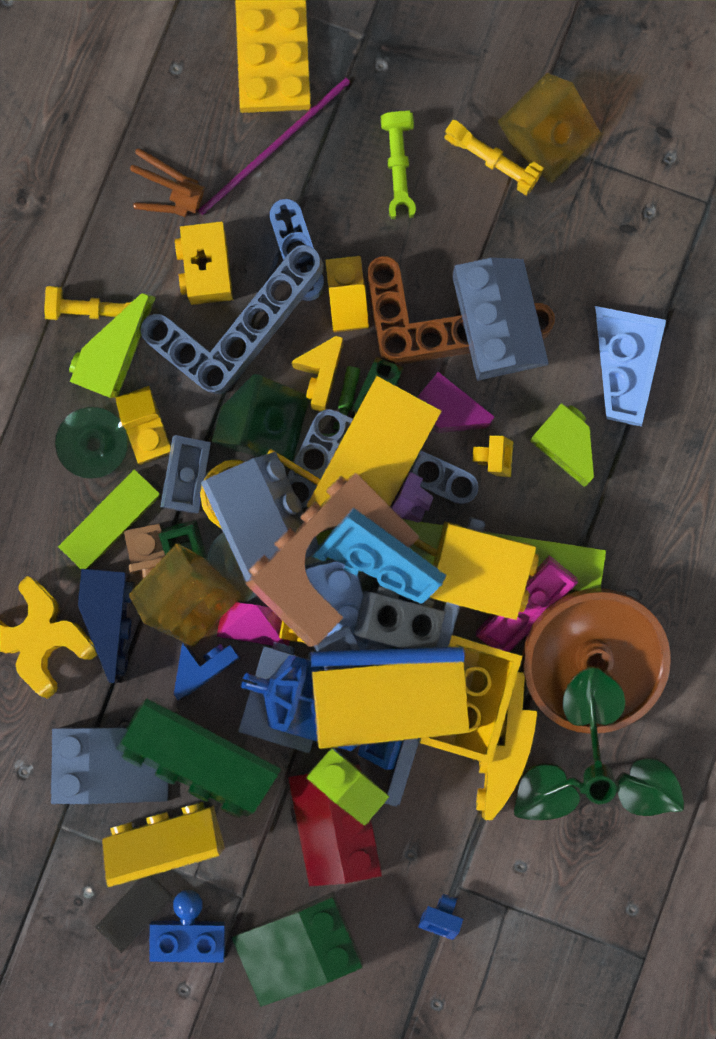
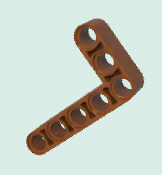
M386 256L378 257L370 263L368 268V288L378 347L382 359L401 365L470 353L468 342L462 341L457 335V331L464 327L462 315L409 324L398 263ZM387 270L393 274L394 278L388 283H380L374 278V275L377 271ZM534 303L537 316L542 317L546 323V328L541 330L544 340L554 326L555 315L548 305ZM386 304H393L399 309V314L394 318H386L380 313V309ZM427 333H434L440 338L441 343L437 347L429 348L422 343L421 337ZM393 338L400 339L404 342L406 348L401 353H392L386 348V343Z

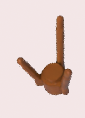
M136 149L135 152L138 156L177 180L174 182L149 170L131 165L130 170L172 189L170 201L175 202V205L136 202L133 204L134 209L174 213L185 218L188 211L196 214L204 195L205 186L199 185V181L185 176L142 149Z

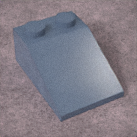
M60 727L52 729L51 804L169 801V783L155 776L156 769L144 763L142 767L135 766L121 757L123 752L116 748L127 727Z

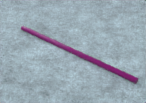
M344 78L198 210L200 214L204 215L350 84V81Z

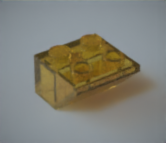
M178 543L129 594L144 624L191 646H194L242 597L239 591L202 556Z

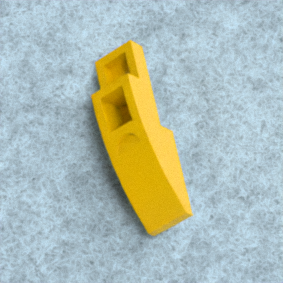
M522 672L517 674L499 738H502V745L497 744L492 764L479 761V773L485 774L484 788L477 789L476 810L482 811V818L484 820H493L506 804L524 771L531 750L537 711L523 710L525 675Z

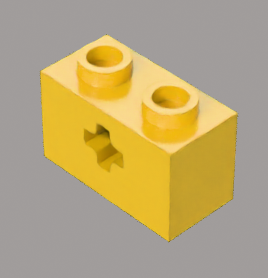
M223 222L180 226L181 238L175 239L177 260H183L185 273L179 274L181 295H187L191 305L233 300L226 232ZM201 258H207L206 270H200L198 267Z

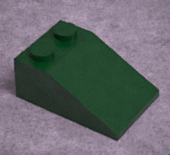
M334 892L231 937L260 1007L328 984L363 968V960Z

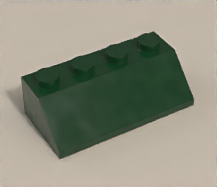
M147 698L136 710L116 748L123 752L121 757L125 761L138 767H142L144 763L156 769L155 776L170 784H175L177 780L190 787L188 793L203 801H208L211 798L222 804V811L239 819L242 815L247 817L254 814L281 768Z

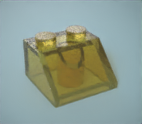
M546 73L497 121L513 148L529 163L536 162L542 166L543 172L541 175L551 183L602 135L574 84L549 73Z

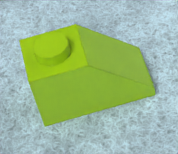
M561 403L534 434L530 442L585 487L594 478L590 427L584 422L586 417L582 412L572 405L566 407Z
M334 747L328 751L307 776V779L333 802L364 826L390 797Z

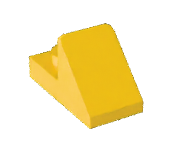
M361 256L326 259L333 332L368 329L366 291Z
M335 336L292 361L294 369L318 375V378L311 377L306 398L312 399V410L319 412L327 410L343 348L342 337Z
M150 386L116 397L121 424L127 431L138 464L142 465L170 455L171 445Z

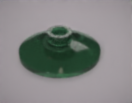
M85 407L69 414L60 424L55 438L56 453L62 465L72 474L86 479L102 478L114 472L123 462L128 448L127 433L121 421L110 411L99 407ZM91 439H98L100 441V446L95 451L88 449V442Z

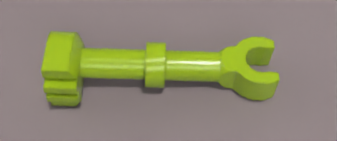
M409 110L385 113L380 116L381 128L389 132L391 157L387 160L388 168L392 170L394 199L389 206V216L391 219H396V207L405 205L409 209V218H414L416 206L408 195L406 168L409 167V157L405 156L403 131L414 129L413 112L410 113Z

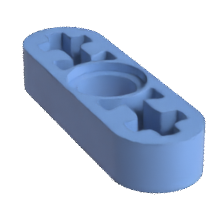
M290 199L277 201L270 210V220L283 260L288 255L287 247L294 241L303 242L305 245L314 248L299 205ZM286 209L289 214L295 213L291 217L294 232L290 234L287 233L285 222L283 220H276L281 217V211ZM311 256L300 258L297 263V270L301 272L300 268L306 266L307 272H309L315 265V259ZM322 274L317 280L318 282L313 285L314 290L308 291L302 300L312 301L322 294L324 290Z

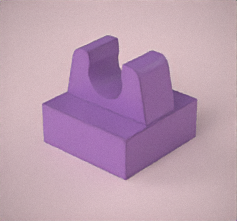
M411 472L405 478L390 508L401 519L406 518L420 522L425 510L428 511L430 509L433 496L420 487L422 478Z

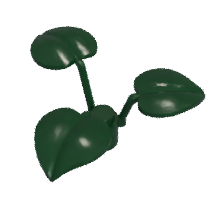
M591 666L580 671L569 682L563 695V710L568 721L576 726L590 723L594 764L585 770L583 775L584 782L579 781L575 777L567 779L565 771L554 764L543 763L531 767L524 773L519 782L514 806L515 817L527 820H550L568 815L580 802L579 792L574 786L579 788L581 794L586 793L588 799L596 804L610 802L615 797L616 792H618L622 806L628 812L635 815L654 816L667 812H682L684 810L683 793L679 781L671 768L661 760L650 757L636 759L630 767L629 774L621 773L615 780L612 770L607 765L602 764L597 723L608 725L619 719L624 712L625 696L618 682L600 668Z

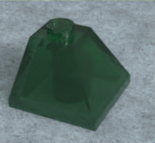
M253 374L221 407L212 442L257 457L266 455L272 449L293 462L309 399L306 398L304 393L259 374Z

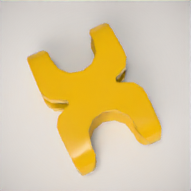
M26 576L19 583L18 587L19 592L28 604V615L24 622L16 627H9L0 620V652L11 654L20 652L16 662L17 673L39 696L50 699L58 688L57 682L48 670V658L54 650L60 647H67L84 660H92L98 654L91 638L77 623L65 620L56 622L60 612L59 603L36 579Z

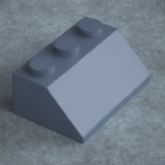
M487 258L455 265L452 277L477 381L548 365L524 259Z
M276 452L253 458L201 482L246 582L253 576L248 571L252 565L263 555L269 559L279 549L274 543L289 528L295 532L304 523L300 518L304 513L301 508V502L297 495H295L287 478L285 467L279 460ZM316 536L308 546L305 560L312 557L319 546Z

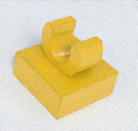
M490 436L489 447H473V462H478V465H488L487 472L497 477H511L513 441L505 436Z

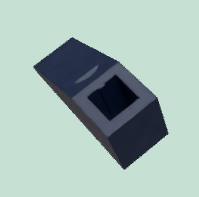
M82 569L78 607L108 682L120 683V677L126 676L128 668V655L123 654L124 640H129L131 636L132 619L126 618L128 603L134 602L135 582L130 581L131 575L124 572Z

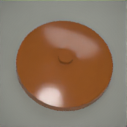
M601 588L585 589L568 594L545 609L532 625L524 643L522 654V671L525 675V683L538 708L556 724L572 731L591 734L590 723L582 726L573 725L568 721L563 710L565 689L576 674L591 666L598 667L615 679L624 692V712L619 719L611 724L602 725L597 723V732L599 734L622 729L644 716L660 698L668 681L671 665L669 642L662 625L654 614L644 604L630 595L616 590Z

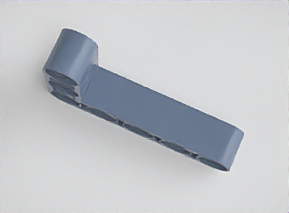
M308 245L295 247L211 351L174 321L162 314L149 315L144 319L141 325L142 338L204 390L213 394L226 393L320 278L324 267L322 258L314 248ZM304 256H311L315 259L313 269L306 273L299 272L297 270L299 259ZM281 284H289L292 288L291 296L285 301H277L274 296L276 288ZM259 312L268 313L269 322L267 326L260 330L254 329L252 326L254 315ZM165 323L168 328V334L163 340L155 341L153 338L155 326ZM236 340H244L246 343L244 355L239 358H232L230 355L231 344ZM192 345L196 351L195 358L190 363L183 364L180 359V352L185 346ZM214 368H221L224 374L222 382L217 386H210L207 380L208 373Z
M330 409L318 413L310 426L294 463L321 479L353 419ZM327 416L336 418L340 424L338 433L332 437H326L319 431V422ZM310 449H318L324 455V464L318 470H310L304 464V455ZM420 450L409 472L418 476L419 466L427 461L434 463L438 469L436 479L429 483L422 481L420 487L460 504L468 503L475 498L478 492V482L472 474ZM290 470L287 476L290 484L302 482L309 489L307 500L301 503V508H305L317 485ZM457 477H465L471 487L468 495L462 498L456 497L451 491V484Z

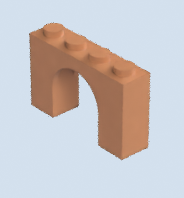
M357 473L347 479L342 475L337 478L326 490L330 495L321 506L314 502L300 516L304 523L295 532L289 528L274 543L279 549L269 559L263 555L248 570L253 576L245 584L309 647L318 645L343 619L314 589L306 574V552L309 544L317 534L327 530H334L347 514L355 508L408 548L419 538Z

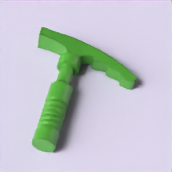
M347 366L345 381H343L344 384L338 403L339 413L346 416L352 410L354 393H356L355 390L361 369ZM338 420L334 422L333 429L336 430L335 433L322 435L326 437L336 435L340 428Z

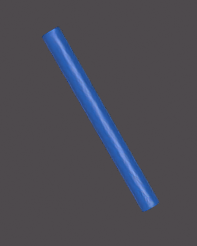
M464 647L311 651L312 667L464 662Z

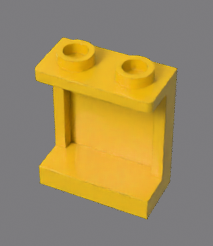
M445 521L433 566L443 572L446 577L442 585L429 598L517 620L519 611L524 612L528 603L529 591L525 590L529 575L534 576L538 567L539 555L535 554L537 547L529 543H521Z

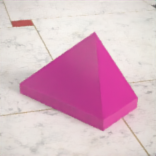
M229 601L222 602L217 637L272 646L274 642L287 646L290 643V640L279 638L282 619L269 607Z

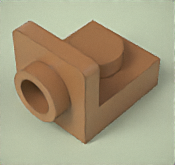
M161 524L124 531L130 559L129 571L132 574H139L140 579L162 575L161 569L168 567L159 538V533L162 530Z

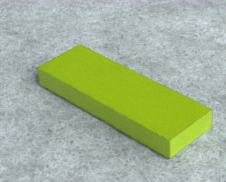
M134 469L58 547L81 570L90 569L124 534V531L128 530L153 505L161 494Z

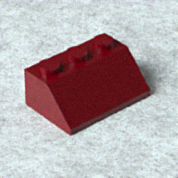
M360 762L354 763L353 765L362 772ZM310 772L289 776L288 779L309 887L346 884L381 877L382 872L371 819L364 826L338 806L307 779Z

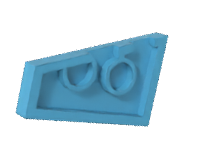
M355 508L347 514L318 546L312 556L324 562L328 557L345 564L344 570L356 576L361 571L375 577L381 587L421 604L442 585L446 577L443 572Z

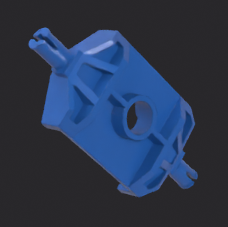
M289 655L268 679L249 673L244 675L243 679L252 681L253 684L242 681V689L261 693L265 698L268 727L318 742L312 671L325 670L324 666L312 667L311 661ZM358 745L341 746L338 748L352 751Z

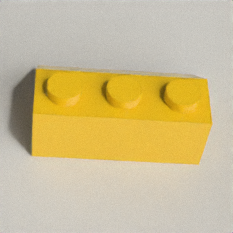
M452 635L448 647H464L463 663L469 733L420 738L419 743L492 764L522 656Z
M198 802L182 807V815L169 818L168 812H163L147 817V824L133 828L132 822L111 827L112 834L102 839L107 886H115L219 856L225 849L214 805L205 808L203 802Z

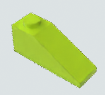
M141 293L82 348L81 353L76 352L69 368V372L73 373L70 382L109 398L118 397L141 338V325L144 319L149 316L156 297Z

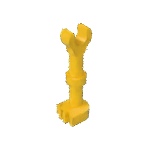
M452 120L445 130L447 134L444 139L455 146L474 153L486 161L485 165L490 169L497 168L518 182L517 190L525 196L529 195L543 172V167L536 162L530 163L526 169L522 168L503 156L504 151L498 147L493 149L475 138L466 127L456 120Z
M47 286L44 314L45 320H58L61 313L89 315L90 319H99L100 316L116 317L131 302H100V298H90V301L62 299V287Z

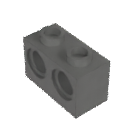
M378 587L377 594L364 591L353 635L406 649L437 647L445 612L433 609L434 601L427 599L422 604L411 600V603L399 600L400 594L382 587ZM383 606H386L389 612L388 618L380 625L377 614ZM417 615H420L422 626L418 632L414 633L412 622Z

